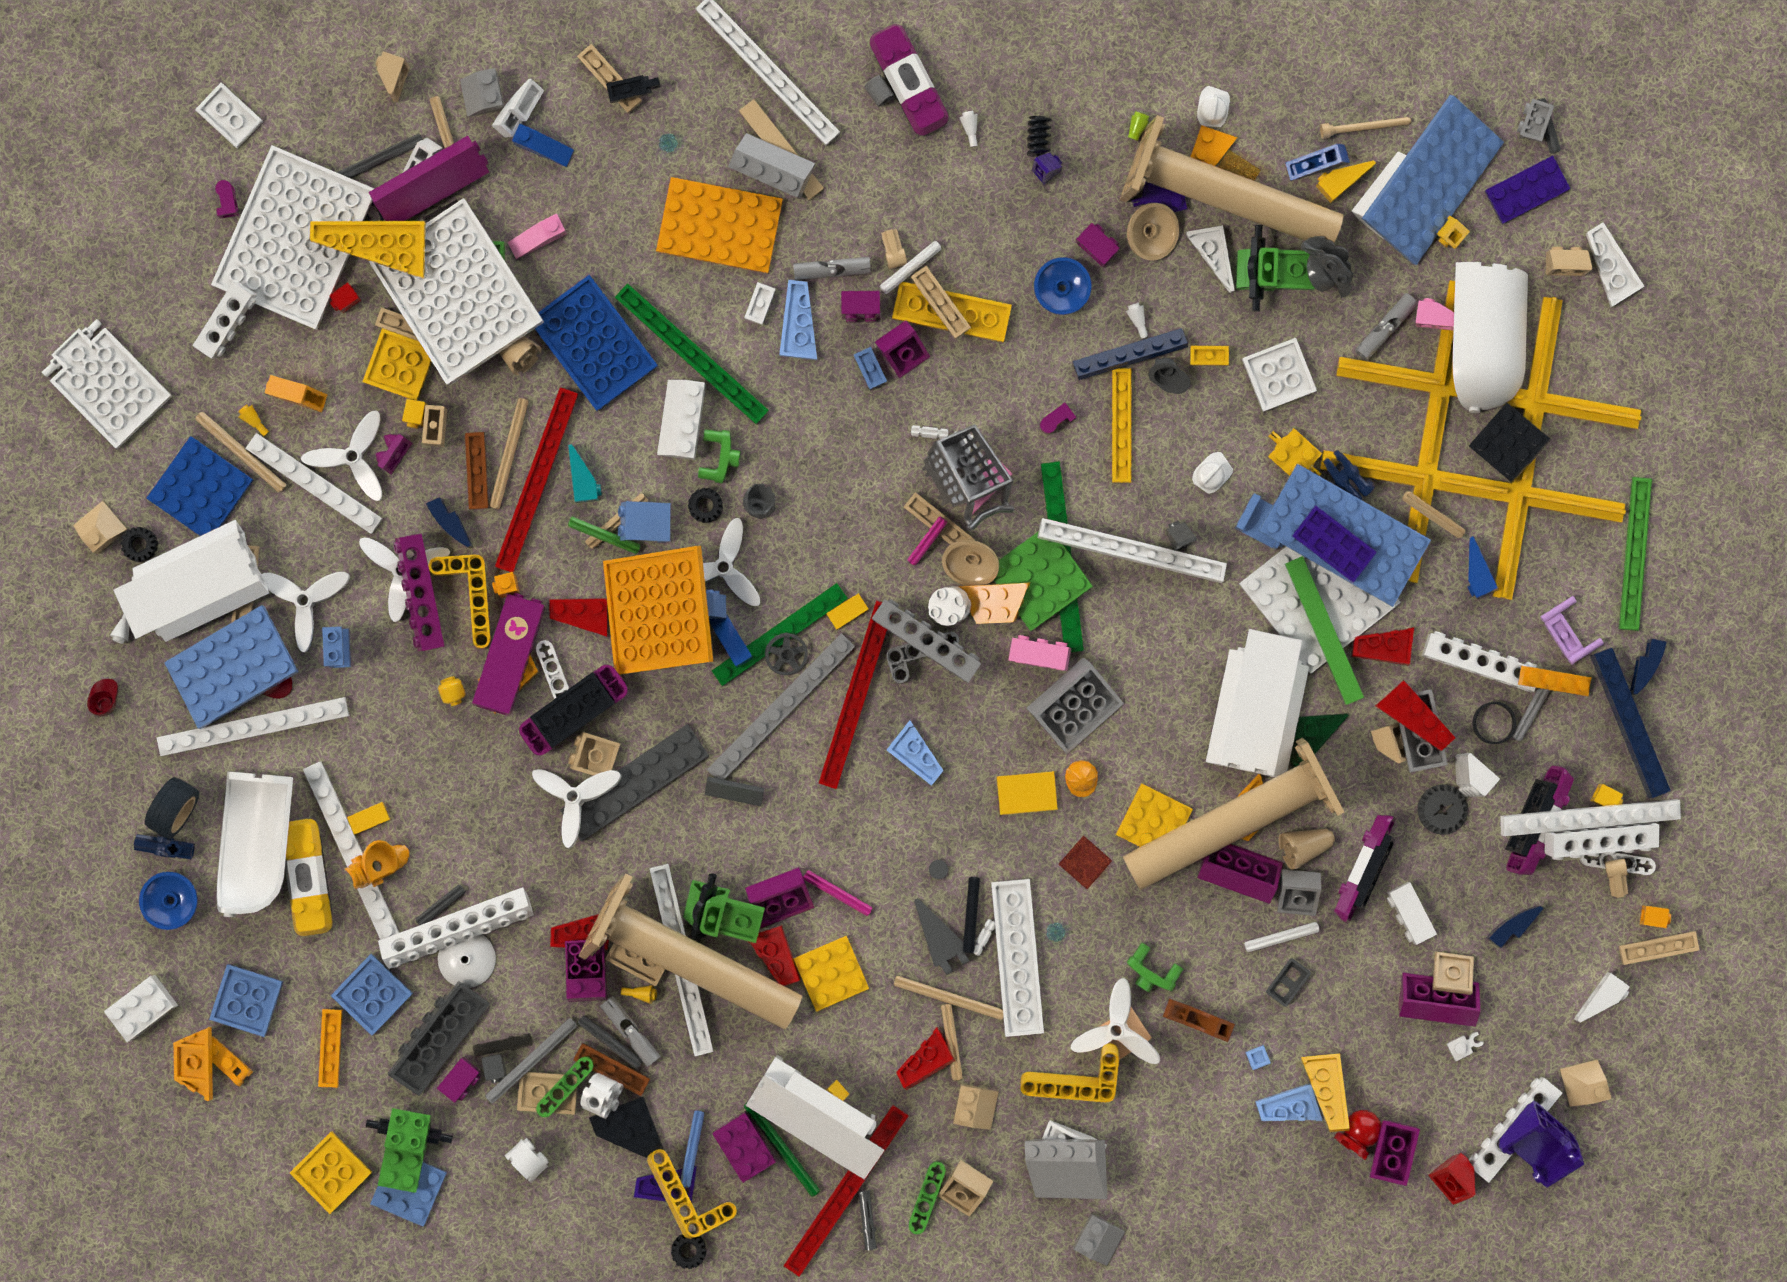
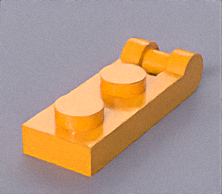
M212 1037V1063L240 1087L244 1083L243 1080L247 1076L249 1077L253 1071L217 1038ZM237 1067L241 1070L238 1075L234 1073Z

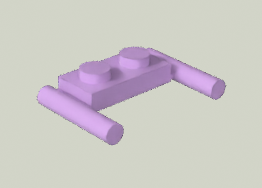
M1573 596L1540 616L1541 620L1545 623V627L1571 665L1604 645L1602 639L1599 638L1583 648L1561 614L1562 611L1577 602Z

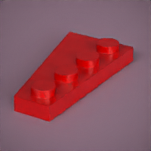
M1404 680L1375 705L1376 708L1440 751L1456 738Z

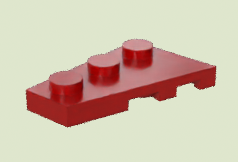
M549 599L550 619L608 637L607 599Z
M1414 627L1380 634L1357 636L1353 642L1352 657L1409 666Z
M599 914L551 927L550 947L565 948V941L586 940ZM606 940L604 942V949L608 950L609 940Z
M782 925L758 933L756 943L748 941L779 984L785 986L800 981Z
M938 1027L933 1030V1034L927 1041L924 1040L919 1050L914 1055H911L896 1072L905 1090L910 1089L955 1062Z

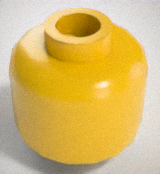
M454 676L441 680L438 691L442 702L451 704V706L462 703L461 699L465 697L466 692L461 680Z

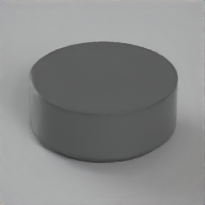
M935 860L929 866V873L935 879H942L948 873V866L942 860Z

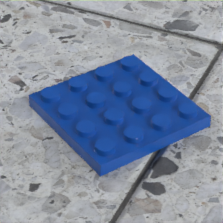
M190 436L146 499L199 536H202L222 526L254 480Z

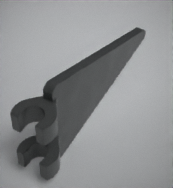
M916 898L914 900L933 964L935 967L941 965L945 974L948 975L953 972L947 962L949 959L957 955L963 965L969 962V959L963 952V941L921 900Z

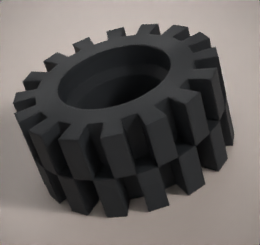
M710 488L697 489L688 500L689 512L698 522L711 523L717 520L722 513V499L716 491ZM708 498L712 501L713 508L710 512L703 513L699 510L698 503L701 499Z
M133 527L130 531L127 530L125 532L126 535L122 536L123 542L121 541L120 545H122L121 550L128 559L136 562H145L154 557V553L158 549L156 547L158 541H156V536L153 535V532L142 527ZM138 537H142L146 541V548L141 552H136L132 546L133 541Z
M683 1234L679 1235L671 1247L672 1259L676 1262L677 1266H681L683 1269L698 1267L706 1255V1244L702 1237L698 1236L687 1239ZM687 1243L693 1244L696 1248L695 1256L692 1258L684 1257L681 1252L683 1245Z

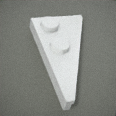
M1223 226L1186 232V236L1229 293L1234 292Z

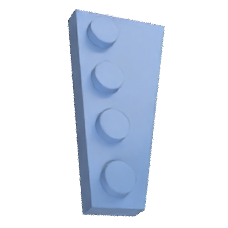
M788 280L779 356L817 360L808 283L805 281Z

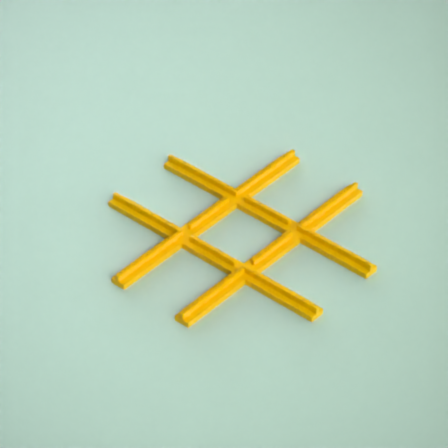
M1449 280L1445 307L1454 312L1455 281ZM1543 297L1527 390L1519 389L1514 398L1506 403L1513 408L1524 409L1523 416L1539 430H1541L1544 413L1638 429L1639 421L1642 418L1640 416L1641 410L1547 393L1563 300L1557 299V297ZM1440 330L1433 373L1339 357L1336 372L1338 377L1430 393L1417 467L1343 454L1353 465L1357 466L1361 477L1414 486L1413 494L1430 506L1433 490L1508 503L1495 577L1499 590L1493 592L1492 597L1512 600L1528 507L1619 523L1623 522V516L1626 513L1624 503L1531 487L1536 458L1514 483L1437 470L1449 396L1457 397L1453 377L1454 331ZM1323 450L1320 470L1328 471L1323 462L1326 458L1334 466L1340 463L1334 456V452ZM1410 506L1407 526L1426 537L1429 518ZM1422 557L1407 582L1418 583Z

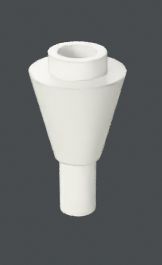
M973 111L963 112V116L959 118L968 135L970 147L978 146L975 134L977 131L978 114H974Z
M1139 303L1128 306L1129 310L1126 313L1137 327L1141 339L1148 337L1144 325V305L1140 306Z
M124 614L110 634L113 637L112 640L120 644H124V641H129L130 626Z

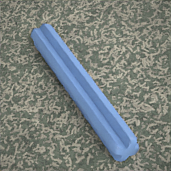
M694 1111L680 1180L683 1187L689 1188L691 1185L705 1115L702 1111Z

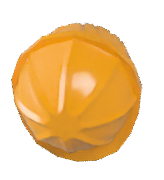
M1084 760L1073 762L1066 769L1065 773L1068 789L1077 797H1086L1092 794L1098 781V772L1095 766Z

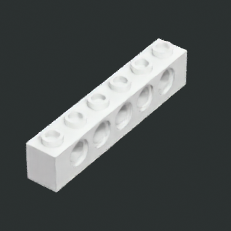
M1437 631L1434 634H1428L1422 653L1423 657L1528 692L1535 691V687L1518 685L1519 679L1515 677L1514 670L1516 668L1521 669V666L1536 668V664L1530 662L1522 664L1518 662V658L1512 656L1504 658L1500 656V652L1494 650L1486 652L1481 650L1482 646L1472 643L1471 646L1463 644L1464 640L1455 637L1451 640L1445 638V634ZM1442 644H1447L1449 646L1450 650L1448 654L1442 653ZM1461 650H1465L1468 653L1466 660H1462L1459 657ZM1479 656H1483L1486 659L1484 666L1478 664L1477 659ZM1498 662L1503 663V672H1498L1496 670V664Z
M1654 822L1545 832V854L1551 856L1554 860H1563L1564 857L1568 856L1571 858H1581V855L1599 856V853L1614 855L1617 851L1632 853L1637 849L1651 851V848L1659 847V824Z
M1540 1077L1533 1080L1530 1084L1531 1089L1527 1094L1523 1093L1519 1097V1104L1516 1108L1512 1107L1506 1113L1505 1117L1507 1119L1503 1123L1500 1122L1493 1130V1136L1491 1138L1487 1137L1481 1144L1482 1149L1479 1153L1475 1152L1470 1157L1469 1161L1474 1167V1172L1488 1183L1511 1157V1155L1504 1154L1497 1147V1141L1527 1104L1534 1101V1096L1540 1093L1542 1100L1539 1104L1548 1111L1561 1096L1562 1092L1545 1078ZM1488 1153L1493 1154V1160L1490 1163H1486L1484 1160Z

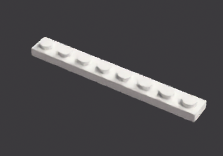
M256 433L245 448L370 534L374 533L383 518Z

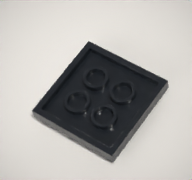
M1506 403L1470 443L1469 447L1511 483H1514L1551 439L1511 405Z

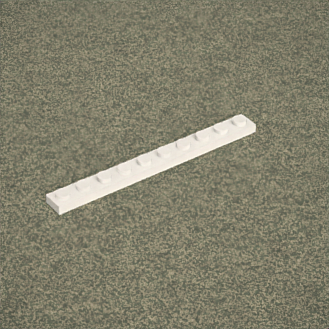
M704 0L695 8L705 21L825 146L840 134V131L714 0Z
M1044 518L1041 519L1037 537L1222 583L1224 580L1227 563Z
M346 697L212 725L202 729L157 737L160 756H166L349 716Z
M320 761L303 769L348 867L352 864L351 859L362 855L363 851L352 831L323 763ZM371 884L365 888H359L358 892L380 940L398 934L399 930L379 886L373 887Z
M1673 799L1500 816L1501 835L1513 836L1681 819L1680 800Z
M664 864L649 868L663 925L685 935L669 865ZM675 974L694 1056L713 1052L698 986Z

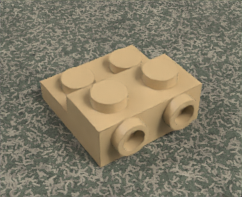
M581 731V734H577L574 745L577 747L575 753L570 754L568 764H571L570 768L593 776L610 771L613 768L620 743Z

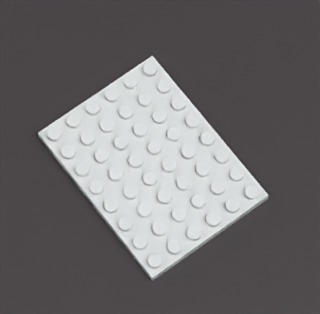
M271 145L211 285L227 292L232 282H239L257 294L255 297L256 305L317 330L331 299L329 295L334 292L350 254L311 242L310 221H365L373 202L368 192L374 188Z
M464 198L426 223L424 279L369 261L448 386L544 323Z

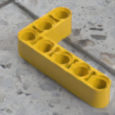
M480 555L446 556L431 559L428 567L429 572L434 576L468 575L472 641L477 649H485L490 643V628L484 559ZM473 559H478L481 562V567L474 569L471 567L470 562ZM458 560L461 562L462 567L459 570H454L451 567V563ZM434 562H440L443 568L441 571L436 572L432 569L431 565ZM474 578L482 580L483 585L480 588L472 586L471 582ZM476 597H481L484 600V605L476 607L473 604V600ZM476 617H484L485 624L477 626L474 622ZM477 636H485L487 643L485 645H478L476 643Z
M1112 1043L1102 1047L1098 1077L1025 1072L1020 1079L1021 1092L1026 1096L1111 1102L1116 1094L1119 1066L1118 1048ZM1107 1054H1113L1114 1056H1113V1057H1107L1106 1055H1107ZM1106 1071L1112 1072L1111 1074H1108V1075L1105 1074ZM1031 1082L1033 1085H1026L1025 1083ZM1046 1084H1051L1052 1086H1051V1087H1046V1086H1044V1085H1046ZM1069 1085L1071 1088L1066 1089L1064 1086ZM1085 1087H1090L1091 1089H1090V1090H1084L1083 1088H1085ZM1103 1089H1110V1091H1108V1092H1104V1091H1102V1090H1103Z
M658 1149L648 1155V1165L684 1237L687 1239L698 1237L735 1217L737 1209L731 1202L720 1204L698 1216L666 1151ZM655 1154L661 1156V1164H657L654 1161ZM664 1171L670 1174L669 1182L665 1181L662 1177ZM672 1189L678 1191V1199H674L671 1196ZM681 1207H685L687 1209L688 1213L686 1217H683L680 1214ZM723 1207L729 1209L730 1214L728 1217L723 1215ZM707 1215L713 1219L711 1226L705 1221ZM690 1224H693L696 1227L695 1234H691L689 1232L688 1228Z

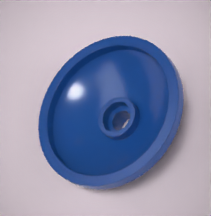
M1065 257L1052 259L1046 262L1037 272L1034 281L1035 296L1040 305L1051 313L1058 315L1072 314L1081 309L1089 299L1091 293L1089 273L1076 260ZM1064 285L1066 290L1060 291L1058 287Z
M162 872L152 876L142 887L139 896V906L143 917L154 927L164 930L177 929L189 922L195 914L198 904L197 892L192 882L184 875L176 872ZM169 897L174 898L173 904L168 902Z

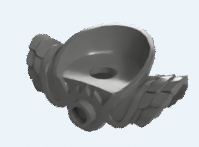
M1314 236L1305 240L1301 244V248L1310 254L1307 260V274L1313 287L1318 291L1324 292L1336 284L1341 298L1349 295L1352 288L1350 283L1354 273L1351 271L1350 262L1347 261L1349 258L1348 250L1343 247H1335L1334 242L1326 240L1324 236Z

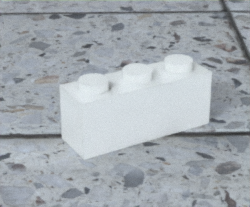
M1410 882L1387 892L1389 895L1387 901L1391 908L1395 907L1398 913L1395 916L1399 924H1404L1407 930L1404 934L1409 943L1413 942V944L1417 945L1437 935Z

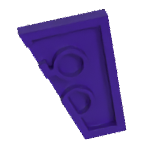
M694 1166L690 1187H684L691 1203L697 1166ZM683 1169L676 1170L680 1180ZM663 1172V1179L669 1182L670 1174ZM654 1175L636 1178L634 1197L667 1202ZM672 1189L671 1196L674 1199H678L679 1193L676 1189Z

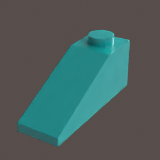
M572 444L568 445L575 502L599 501V496H602L601 484L597 485L596 479Z

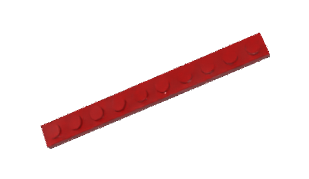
M559 388L495 567L513 573L515 571L579 394Z
M877 600L818 783L834 789L838 787L887 629L872 620V617L882 604V602Z
M892 1105L869 1140L884 1149L885 1152L909 1115L895 1105ZM850 1170L846 1172L783 1266L800 1277L866 1178L863 1179Z

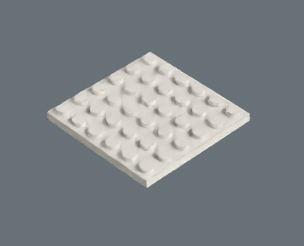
M1285 547L1240 582L1239 585L1280 636L1302 640L1299 660L1302 661L1303 665L1309 666L1308 672L1311 674L1323 665L1326 659L1285 567V563L1302 557V555ZM1303 557L1343 648L1401 603L1397 599L1394 606L1391 607Z

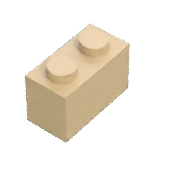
M425 405L422 444L425 446L444 447L448 411L446 407Z

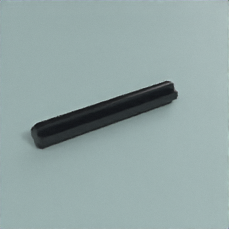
M969 877L963 941V952L974 953L980 886V878Z

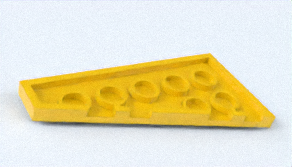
M310 221L311 242L424 279L425 221Z

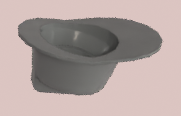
M1156 358L1155 364L1149 370V379L1168 393L1182 394L1190 387V378L1178 367L1177 363L1170 358Z

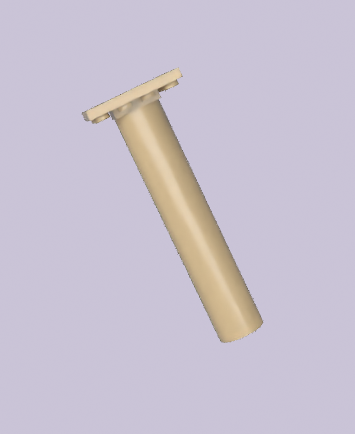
M1157 115L1145 128L1119 200L1127 202L1130 198L1133 199L1137 192L1139 193L1140 189H1143L1145 182H1149L1304 241L1310 237L1324 236L1326 240H1331L1335 243L1342 225L1343 214L1162 147V142L1157 140L1165 128V124H1162L1164 118Z
M1303 738L1296 741L1297 746L1295 749L1299 757L1304 760L1297 767L1124 855V861L1139 889L1142 890L1317 799L1322 800L1325 807L1331 813L1334 812L1337 816L1344 813L1309 743Z
M625 874L613 886L579 957L586 959L589 955L593 956L597 949L599 950L604 942L609 940L782 1029L788 1027L799 1007L802 995L626 906L628 901L622 898L629 893L633 885L630 883L632 876Z

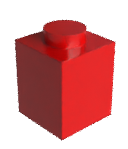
M348 282L329 295L332 299L330 304L336 312L340 310L342 313H345L362 301Z

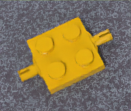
M1294 428L1283 438L1275 433L1274 430L1268 437L1276 443V446L1268 457L1289 476L1296 464L1321 476V473L1313 467L1316 460L1322 455L1316 447Z

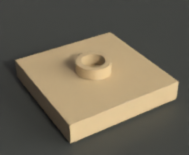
M1435 952L1433 990L1471 995L1473 991L1474 957Z

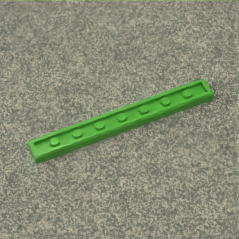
M1632 477L1619 619V629L1639 631L1652 479Z
M1303 556L1285 563V567L1345 705L1364 698Z

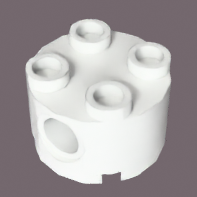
M948 586L936 590L929 600L930 617L941 625L949 626L960 623L970 613L971 602L967 596L968 594L965 590L956 586Z
M596 1073L589 1080V1083H591L590 1087H585L580 1104L583 1109L606 1119L611 1110L616 1111L619 1106L617 1099L623 1090V1084L600 1073Z
M526 1138L525 1140L521 1139L504 1156L507 1160L510 1159L512 1161L511 1164L532 1183L548 1167L549 1161L541 1152L537 1154L534 1151V1145Z

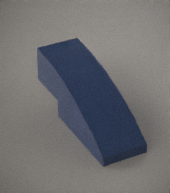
M440 497L426 503L432 516L450 536L469 549L473 547L457 512L449 513L443 499Z
M1647 640L1645 656L1636 657L1630 688L1631 695L1638 694L1653 677L1663 657L1666 641Z
M1534 906L1512 915L1494 928L1486 938L1496 947L1502 948L1511 935L1520 938L1544 908Z

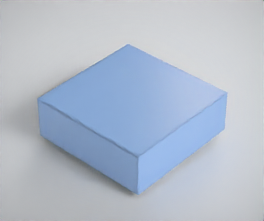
M1264 1045L1245 1052L1252 1070L1271 1063Z

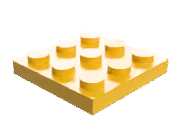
M382 328L362 382L418 401L432 361L419 341Z
M1141 783L1115 835L1141 847L1186 824L1193 809Z
M847 935L793 958L816 1012L869 989Z
M333 1131L290 1172L329 1214L372 1173Z

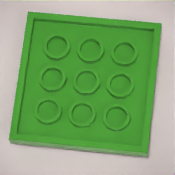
M1038 532L999 560V571L994 579L996 584L1030 582L1018 615L1031 632L1093 587L1065 546L1060 543L1037 538Z

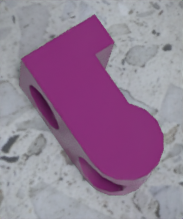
M226 180L219 181L215 186L221 203V208H216L217 216L220 219L239 216L234 187Z
M1064 402L1041 420L1040 429L1044 434H1052L1058 425L1065 420L1071 423L1076 419V416Z

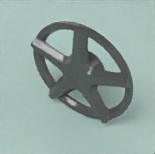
M782 633L770 640L765 650L767 665L772 671L780 675L797 673L803 668L808 657L805 642L799 636L792 633ZM784 637L782 648L772 647L776 640ZM790 637L797 639L802 646L791 648ZM804 651V660L798 666L794 657L796 654ZM769 652L779 656L774 666L769 661ZM784 663H789L794 669L791 672L778 671Z

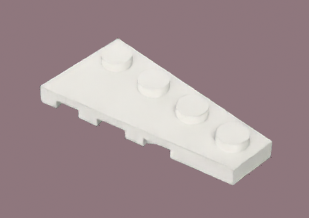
M1604 223L1586 233L1610 307H1613L1644 287Z

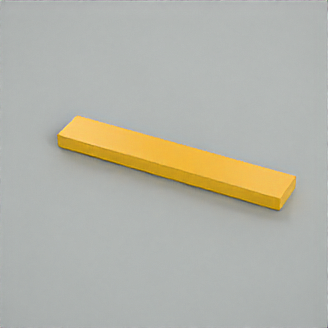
M1131 368L1112 370V483H1131Z

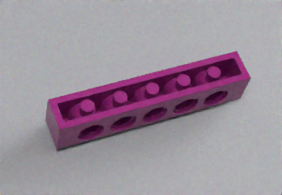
M422 533L395 538L394 551L399 556L397 566L403 576L401 585L403 591H406V609L410 610L411 618H409V625L414 630V647L418 651L445 647ZM408 550L414 553L412 560H409L406 556ZM412 569H415L418 572V576L416 579H413L410 576V572ZM417 587L420 588L422 592L420 598H417L414 595V590ZM421 606L426 611L423 617L418 614V609ZM424 625L428 626L429 628V634L427 636L423 635L422 628Z

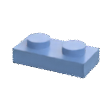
M871 347L854 354V358L869 390L887 382Z

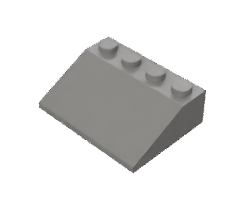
M1083 657L1026 709L1059 747L1068 754L1124 703L1094 666Z
M1032 1139L1025 1141V1161L1036 1198L1108 1199L1105 1140Z

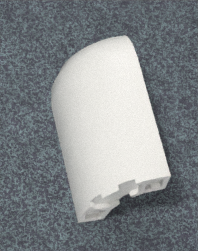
M1456 262L1453 377L1458 400L1470 413H1480V410H1488L1504 405L1514 398L1523 383L1526 364L1528 274L1517 268L1508 270L1507 265L1493 263L1492 267L1481 266V262Z
M227 771L217 875V909L219 912L224 913V917H235L236 914L257 912L270 905L280 892L284 879L293 777L262 774V778H255V774Z

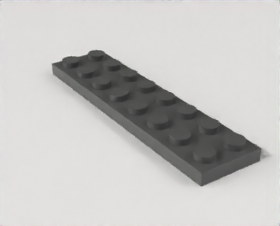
M688 724L618 770L617 772L621 774V779L613 789L596 799L584 802L581 806V825L578 834L581 842L709 756ZM563 807L562 809H560V811L562 812V814H564V808H565V807Z

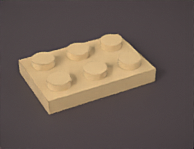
M527 1072L519 1079L517 1110L537 1112L536 1106L539 1101L565 1074ZM568 1075L566 1081L569 1085H575L577 1077L575 1075ZM578 1086L553 1113L576 1114ZM557 1088L553 1091V1096L556 1099H562L564 1092L562 1089ZM548 1096L547 1099L550 1101L546 1105L541 1104V1112L547 1111L549 1113V1106L552 1103L556 1106L557 1103L553 1102Z

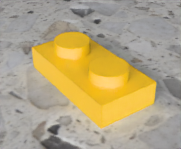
M1190 346V366L1229 365V346Z

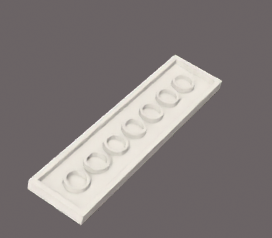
M1030 879L991 882L1005 1037L1044 1033Z

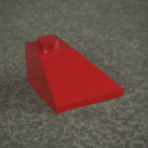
M1462 1153L1450 1157L1428 1175L1453 1205L1475 1196L1474 1167Z

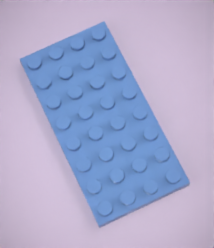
M1449 95L1361 219L1408 261L1417 265L1438 236L1436 235L1438 231L1448 221L1449 215H1453L1504 142L1454 95Z
M1296 464L1259 529L1261 533L1391 607L1394 606L1431 539L1299 464ZM1315 505L1377 552L1354 583L1350 582L1292 537V534Z

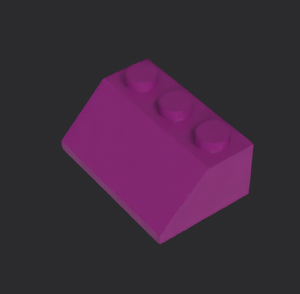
M799 867L745 888L750 904L765 908L760 928L815 908Z
M1383 1120L1369 1177L1407 1186L1420 1129L1407 1124Z

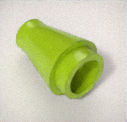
M1135 111L1131 117L1128 138L1136 141L1139 140L1149 123L1148 115Z

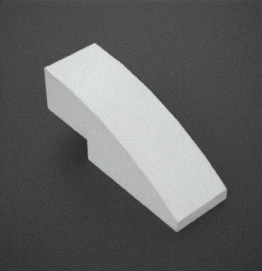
M528 79L504 106L492 127L504 137H513L519 123L521 124L522 121H527L544 90L532 79Z

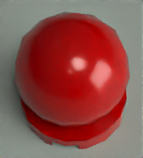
M1359 1110L1348 1116L1350 1129L1342 1133L1337 1131L1333 1138L1347 1149L1357 1153L1360 1158L1366 1160L1370 1155L1367 1152V1148L1374 1146L1378 1142L1381 1122L1373 1112Z

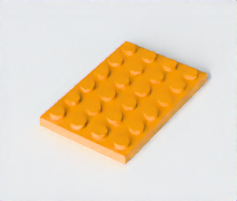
M671 177L656 252L768 274L783 199Z

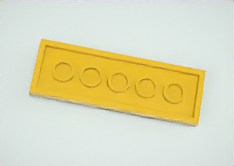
M907 282L899 284L892 315L893 320L903 322L906 320L908 323L949 331L915 284ZM945 291L971 327L964 335L1004 343L1012 307L1011 304Z

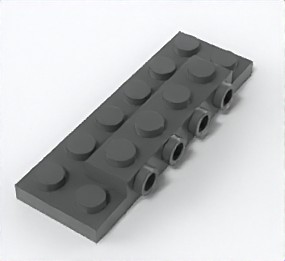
M458 981L448 995L445 994L443 997L437 998L433 1011L431 1013L427 1012L422 1018L423 1024L420 1028L416 1027L411 1032L410 1041L408 1043L404 1042L398 1050L400 1053L398 1055L399 1059L387 1073L388 1076L420 1096L490 1003Z

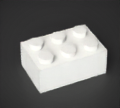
M153 975L106 1009L104 1013L125 1041L130 1042L175 1009L178 1004L157 976Z

